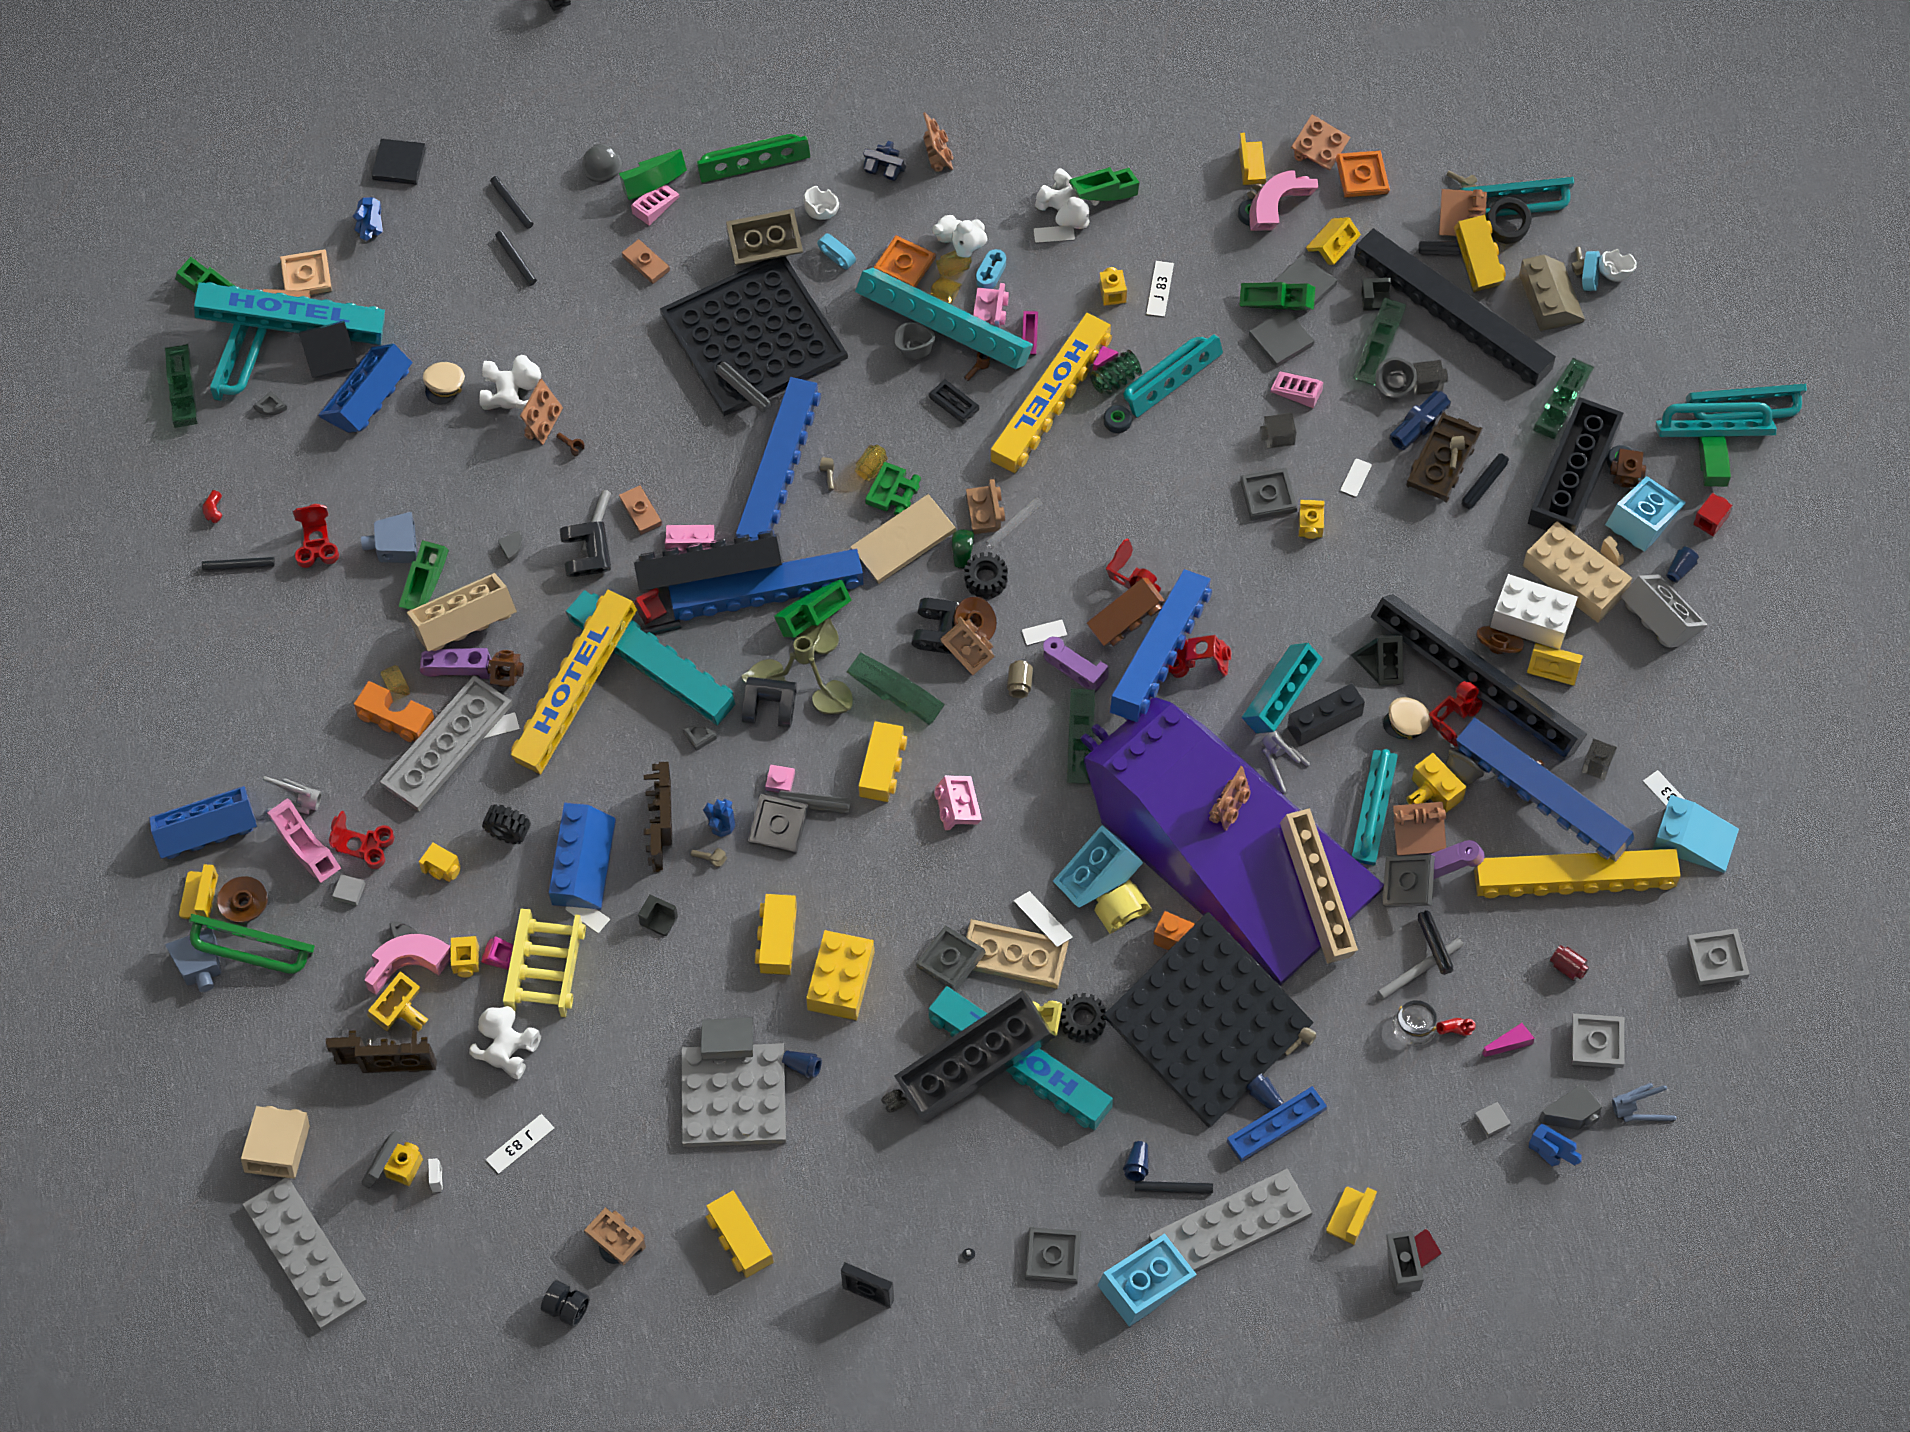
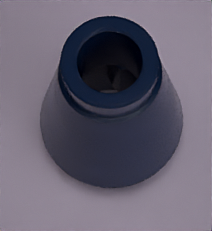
M1686 546L1677 550L1666 574L1667 578L1678 583L1698 564L1699 555Z
M787 1050L783 1055L782 1063L806 1078H815L821 1070L822 1059L814 1053Z
M1260 1074L1246 1087L1252 1097L1271 1111L1284 1102L1268 1076L1265 1078Z
M1135 1141L1123 1167L1125 1177L1131 1181H1143L1149 1173L1148 1144L1143 1141Z

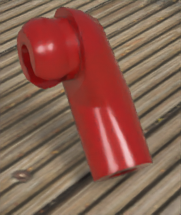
M216 490L211 491L202 506L205 518L213 523H218L222 517V513L217 511L216 507L222 495Z
M1453 1018L1438 1022L1436 1030L1441 1035L1452 1032L1468 1036L1475 1030L1476 1025L1469 1018L1465 1020Z

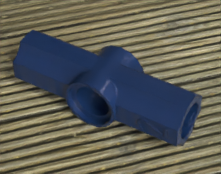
M1435 390L1420 406L1415 405L1408 412L1405 420L1390 434L1389 439L1393 445L1399 450H1406L1420 435H1426L1434 426L1436 419L1450 407L1451 401L1442 391Z

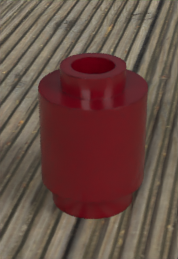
M1560 945L1550 958V962L1554 964L1553 967L1573 981L1577 978L1581 980L1589 970L1587 966L1588 960L1568 946L1565 948Z

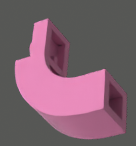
M1295 170L1282 172L1272 177L1258 191L1252 201L1249 213L1250 230H1273L1279 224V199L1284 196L1312 195L1318 189V180L1309 179L1307 176L1296 178Z
M287 798L267 812L286 845L317 881L322 883L341 869L330 850L310 831L291 800Z
M409 934L391 939L372 954L375 967L372 966L366 973V986L369 991L377 995L391 975L399 968L407 965L423 966L439 976L451 960V946L435 937L423 934Z

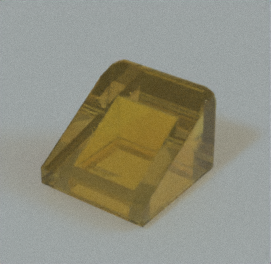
M940 276L931 287V295L953 303L962 284Z
M393 665L381 671V676L390 692L406 696L410 694L409 687L398 665Z

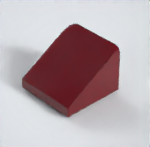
M1427 1228L1414 1236L1421 1268L1442 1254Z

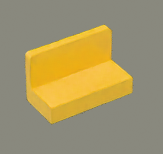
M1240 133L1239 155L1243 185L1266 184L1262 141L1246 142L1245 133Z
M1350 217L1333 218L1307 245L1306 249L1308 252L1319 251L1328 265H1334L1361 234Z
M1535 643L1527 673L1574 686L1583 656Z
M204 864L202 872L189 871L187 873L179 911L180 918L189 919L191 914L210 918L218 879L214 865Z
M1346 1187L1326 1232L1355 1245L1375 1201L1377 1191L1367 1187L1365 1193H1362L1353 1188Z

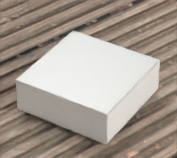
M438 1158L428 1159L429 1185L432 1192H442V1167Z

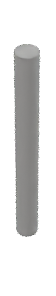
M1456 938L1447 944L1445 948L1450 955L1461 948L1463 942L1460 938ZM1433 954L1378 990L1377 993L1380 998L1385 999L1436 965Z

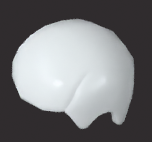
M814 186L806 190L804 205L805 211L810 217L817 220H826L832 218L837 213L839 201L837 196L831 193L829 189L823 192L819 190L818 186Z
M1619 249L1611 252L1606 251L1599 258L1600 272L1604 277L1613 282L1624 281L1636 269L1634 257L1631 254L1622 256L1619 253Z

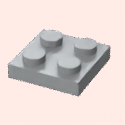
M1738 928L1688 935L1687 943L1698 985L1747 979L1750 973Z
M1573 1013L1571 1065L1623 1068L1624 1017Z

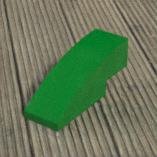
M678 149L639 162V167L621 172L619 176L624 194L628 200H631L669 183L687 171L682 150Z
M1108 167L1069 179L1070 185L1079 198L1093 201H1113L1137 196L1140 183L1130 168L1113 172Z
M192 257L176 272L175 277L176 281L197 294L199 282H211L227 287L235 286L211 267L207 269Z
M1241 283L1239 306L1263 309L1314 310L1316 287L1308 283Z
M1725 436L1698 437L1700 468L1703 471L1704 486L1728 487L1731 473Z
M422 540L416 561L412 562L399 607L412 610L429 602L439 580L449 549L445 546Z
M838 580L799 599L774 615V618L783 637L795 638L811 625L818 626L852 600L843 581Z

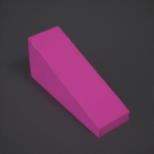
M1024 311L1022 339L1033 344L1030 355H1036L1038 311Z
M1521 1023L1485 1046L1482 1054L1484 1057L1533 1045L1535 1038L1524 1024Z

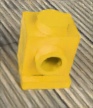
M1109 267L1100 272L1099 284L1103 305L1126 303L1127 287L1123 270Z
M1300 500L1298 537H1306L1308 539L1322 537L1324 530V501Z
M435 843L430 845L419 860L422 873L427 874L429 872L438 880L443 878L450 882L460 872L461 866L458 856Z
M476 936L451 938V968L453 974L458 973L459 977L466 978L471 977L473 972H479V944Z
M405 1142L404 1145L397 1144L383 1169L386 1178L410 1187L423 1161L422 1155L418 1151L419 1148L409 1142ZM402 1157L407 1158L406 1161L400 1162Z

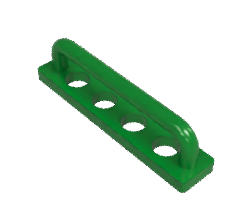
M786 134L704 154L697 161L701 182L704 183L810 158L809 143L806 136L800 137L796 134ZM792 148V152L789 155L781 154L783 149ZM763 153L771 154L767 160L762 161L759 159ZM742 158L749 159L746 165L740 166L737 164ZM720 163L727 164L724 170L718 171L715 169Z
M191 914L189 918V924H192L189 937L191 945L201 952L287 974L300 972L306 965L308 955H313L315 945L196 914ZM203 927L299 952L294 964H288L203 942L200 939L201 929Z

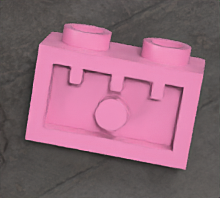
M1000 283L999 290L977 288L973 316L998 328L1001 325H1005L1006 311H1003V306H1008L1009 292H1005L1004 283Z
M666 525L665 549L678 547L679 551L686 550L687 545L702 543V547L710 546L711 541L714 540V525Z
M944 776L935 787V798L938 800L940 819L943 822L944 829L951 830L955 824H978L982 819L971 776Z

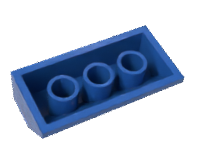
M394 343L371 347L318 416L348 433L361 432L368 426V420L372 414L377 413L382 408L381 403L395 391L397 382L407 376L409 373L408 368L413 362Z
M245 786L149 817L151 832L161 859L165 857L167 859L175 858L183 851L189 849L191 851L199 850L205 847L207 843L213 841L220 843L229 839L231 835L237 833L244 835L257 827Z
M564 803L549 888L552 905L601 910L616 823L615 817L590 805Z

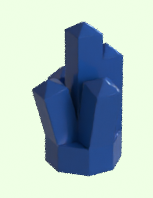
M373 197L359 200L357 209L352 216L357 221L354 230L360 234L361 239L367 242L372 238V234L378 236L383 232L380 201Z
M717 799L714 805L707 803L703 809L713 834L723 837L731 834L734 830L735 819L732 801L727 799L720 801Z
M1544 1124L1538 1126L1529 1141V1148L1537 1152L1551 1166L1559 1165L1561 1158L1574 1166L1582 1161V1155L1575 1151V1142Z

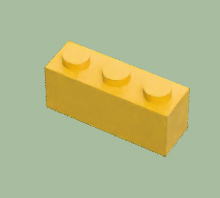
M1485 215L1459 221L1454 226V230L1473 292L1499 286L1505 281L1506 272L1504 266L1499 263V249L1496 242L1493 243L1490 221L1486 220Z
M874 722L859 782V797L888 802L890 794H895L897 780L894 777L896 772H900L902 766V758H899L901 750L905 751L907 745V736H904L903 726Z
M766 894L765 903H760L759 916L763 918V926H758L757 941H761V948L756 949L755 964H759L760 973L791 975L797 910L796 896Z
M734 1190L706 1205L708 1215L705 1218L711 1229L714 1230L716 1228L721 1235L718 1237V1240L725 1251L730 1250L733 1258L731 1261L738 1273L742 1271L745 1277L748 1278L774 1263L770 1249Z

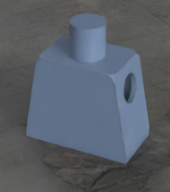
M412 512L374 522L375 535L361 536L363 551L376 549L380 562L412 563L416 561L417 546Z
M206 929L201 931V941L217 945L213 930ZM190 935L165 944L187 985L197 983L200 992H207L214 988L211 978L221 974L219 956L195 949L191 945Z

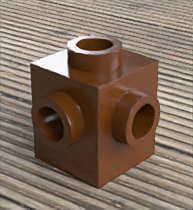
M1619 449L1615 461L1612 460L1610 475H1614L1613 484H1619L1623 488H1632L1638 485L1640 479H1644L1646 465H1642L1643 452Z
M511 650L496 652L492 660L488 662L490 684H498L503 687L514 686L518 679L523 677L524 663L520 662L521 654H514Z

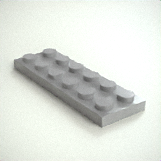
M473 676L380 781L381 786L417 811H420L513 705L512 701L476 676Z
M1287 1168L1149 1234V1239L1152 1242L1165 1234L1194 1272L1311 1217L1312 1211Z
M289 1178L282 1179L243 1203L245 1210L321 1331L367 1303L364 1295Z

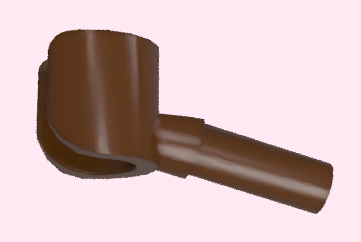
M978 352L976 364L966 374L965 380L969 381L980 369H987L990 364V357L982 359L984 354Z
M560 432L556 435L558 439L570 447L571 454L574 456L579 455V451L574 447L579 446L583 450L585 449V444L581 439L571 440Z

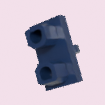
M887 141L885 146L878 144L876 151L865 148L863 153L865 157L864 171L876 175L879 165L885 166L883 176L889 180L896 181L900 171L905 172L906 165L903 159L897 158L900 151L893 149L894 142Z

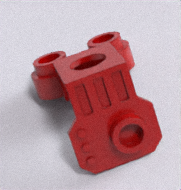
M312 504L308 507L296 508L293 511L295 521L301 522L304 534L303 547H300L295 552L297 564L300 567L309 568L314 564L315 558L318 557L326 564L335 563L339 558V552L335 544L329 543L325 520L329 516L327 507L321 504ZM317 531L323 534L321 539L309 540V536L313 532Z
M1128 538L1123 540L1116 550L1113 559L1106 567L1109 578L1127 589H1130L1142 578H1148L1156 590L1160 592V586L1155 583L1157 577L1147 569L1136 567L1129 578L1118 573V570L1124 567L1133 552L1130 540Z
M1216 635L1188 638L1183 649L1177 650L1175 663L1173 666L1169 665L1168 670L1175 678H1182L1187 675L1189 668H1195V660L1213 658L1217 663L1218 670L1223 676H1226L1228 674V661L1231 660V649L1223 640H1219ZM1200 642H1206L1208 645L1207 650L1202 654L1196 653V645Z
M1464 681L1460 683L1456 688L1457 698L1454 699L1449 695L1429 713L1432 726L1455 748H1458L1456 742L1458 736L1443 720L1453 711L1462 718H1465L1468 715L1472 717L1481 710L1483 702L1477 697L1479 690L1471 682ZM1447 706L1445 713L1442 716L1437 717L1438 712L1443 707Z
M341 811L338 817L335 816L331 824L332 831L329 836L330 845L333 848L335 847L337 852L365 859L367 866L372 869H378L384 865L385 855L381 847L390 846L395 839L393 830L386 825L379 826L374 831L368 830L366 835L347 830L344 811ZM384 836H388V837H389V839H387V840H385V841H381V838H382V837H384ZM352 838H358L361 840L362 845L357 850H350L347 847L348 841ZM373 858L380 859L377 862H371Z

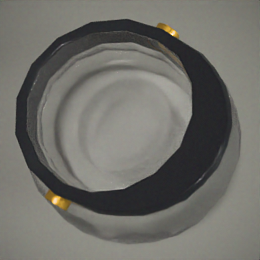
M1418 1000L1407 1002L1400 1006L1399 1011L1394 1015L1392 1021L1393 1032L1404 1044L1409 1046L1425 1045L1436 1034L1437 1014L1426 1002Z

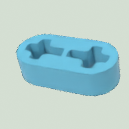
M826 233L817 241L820 250L843 269H849L856 262V257L852 251L832 235Z
M995 249L986 254L976 274V284L979 288L993 289L1006 267V255L1003 251ZM996 259L1000 260L997 261L994 266H992V261H995ZM988 273H990V279L983 281V278L985 279Z
M1599 251L1586 252L1582 277L1584 291L1597 290L1600 272Z

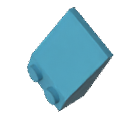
M1646 476L1616 505L1605 525L1612 529L1614 533L1630 541L1633 546L1645 552L1657 540L1686 502Z
M1670 795L1653 850L1677 849L1679 859L1725 873L1739 829L1695 802Z
M1101 825L1053 882L1080 908L1127 882L1143 862L1116 835Z
M1163 1234L1105 1271L1097 1286L1130 1327L1154 1311L1195 1278L1197 1274L1169 1238Z

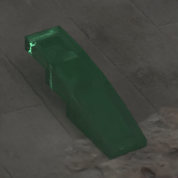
M1384 298L1371 333L1368 335L1353 379L1376 386L1377 368L1388 357L1405 313L1406 304Z
M184 344L165 348L166 376L169 384V399L172 406L174 428L198 424L189 346Z
M1572 358L1558 380L1554 392L1545 405L1544 411L1535 423L1533 431L1551 439H1556L1592 374L1593 366Z
M861 652L846 671L884 701L889 699L906 713L911 711L928 725L933 723L945 705L903 675Z
M1071 689L1067 783L1090 784L1084 758L1092 751L1083 744L1080 737L1086 733L1093 738L1091 728L1094 726V689Z

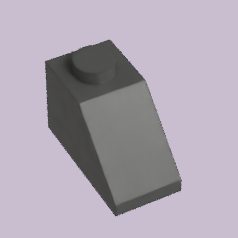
M1582 1083L1542 1110L1539 1121L1546 1125L1579 1130L1585 1125L1587 1127L1592 1126L1600 1119L1599 1114L1602 1106Z
M1413 1230L1387 1234L1388 1266L1394 1295L1420 1291L1424 1278Z

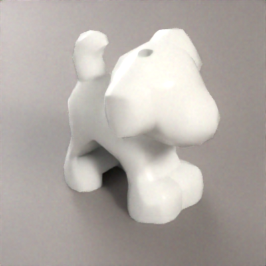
M1059 168L1053 176V180L1056 181L1051 188L1043 185L1037 193L1035 207L1042 211H1045L1048 207L1057 209L1058 213L1055 220L1059 226H1073L1076 229L1087 228L1090 222L1089 207L1083 201L1084 199L1079 198L1070 185L1069 179H1072L1070 175ZM1090 200L1095 206L1100 202Z
M945 215L932 227V232L936 235L938 241L944 243L952 242L959 257H970L973 251L984 246L988 240L984 232L985 225L979 219L960 221L956 220L953 215Z
M526 355L517 356L510 371H499L494 362L484 361L482 375L486 378L485 381L495 382L497 394L493 395L488 390H481L480 406L484 410L499 407L523 410L528 400L522 401L519 399L518 389H535L541 379L540 368L532 363Z
M511 1007L488 1008L479 1018L478 1030L485 1037L493 1038L494 1041L485 1051L480 1050L476 1043L472 1044L469 1048V1054L475 1059L484 1060L494 1067L502 1068L514 1079H520L526 1068V1065L522 1063L524 1060L520 1057L509 1058L517 1049H526L534 1052L539 1045L541 1035L534 1028H527L524 1033L514 1031L512 1025L516 1014Z

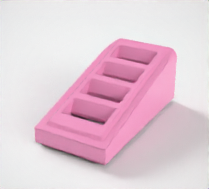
M663 185L637 199L631 205L632 214L650 226L680 196L667 185ZM664 191L670 196L666 197L661 192Z
M1279 372L1270 392L1314 408L1323 390L1324 382L1313 378ZM1283 380L1286 381L1284 388L1280 387ZM1291 383L1295 385L1293 390L1289 389ZM1299 387L1303 388L1302 392L1298 391Z

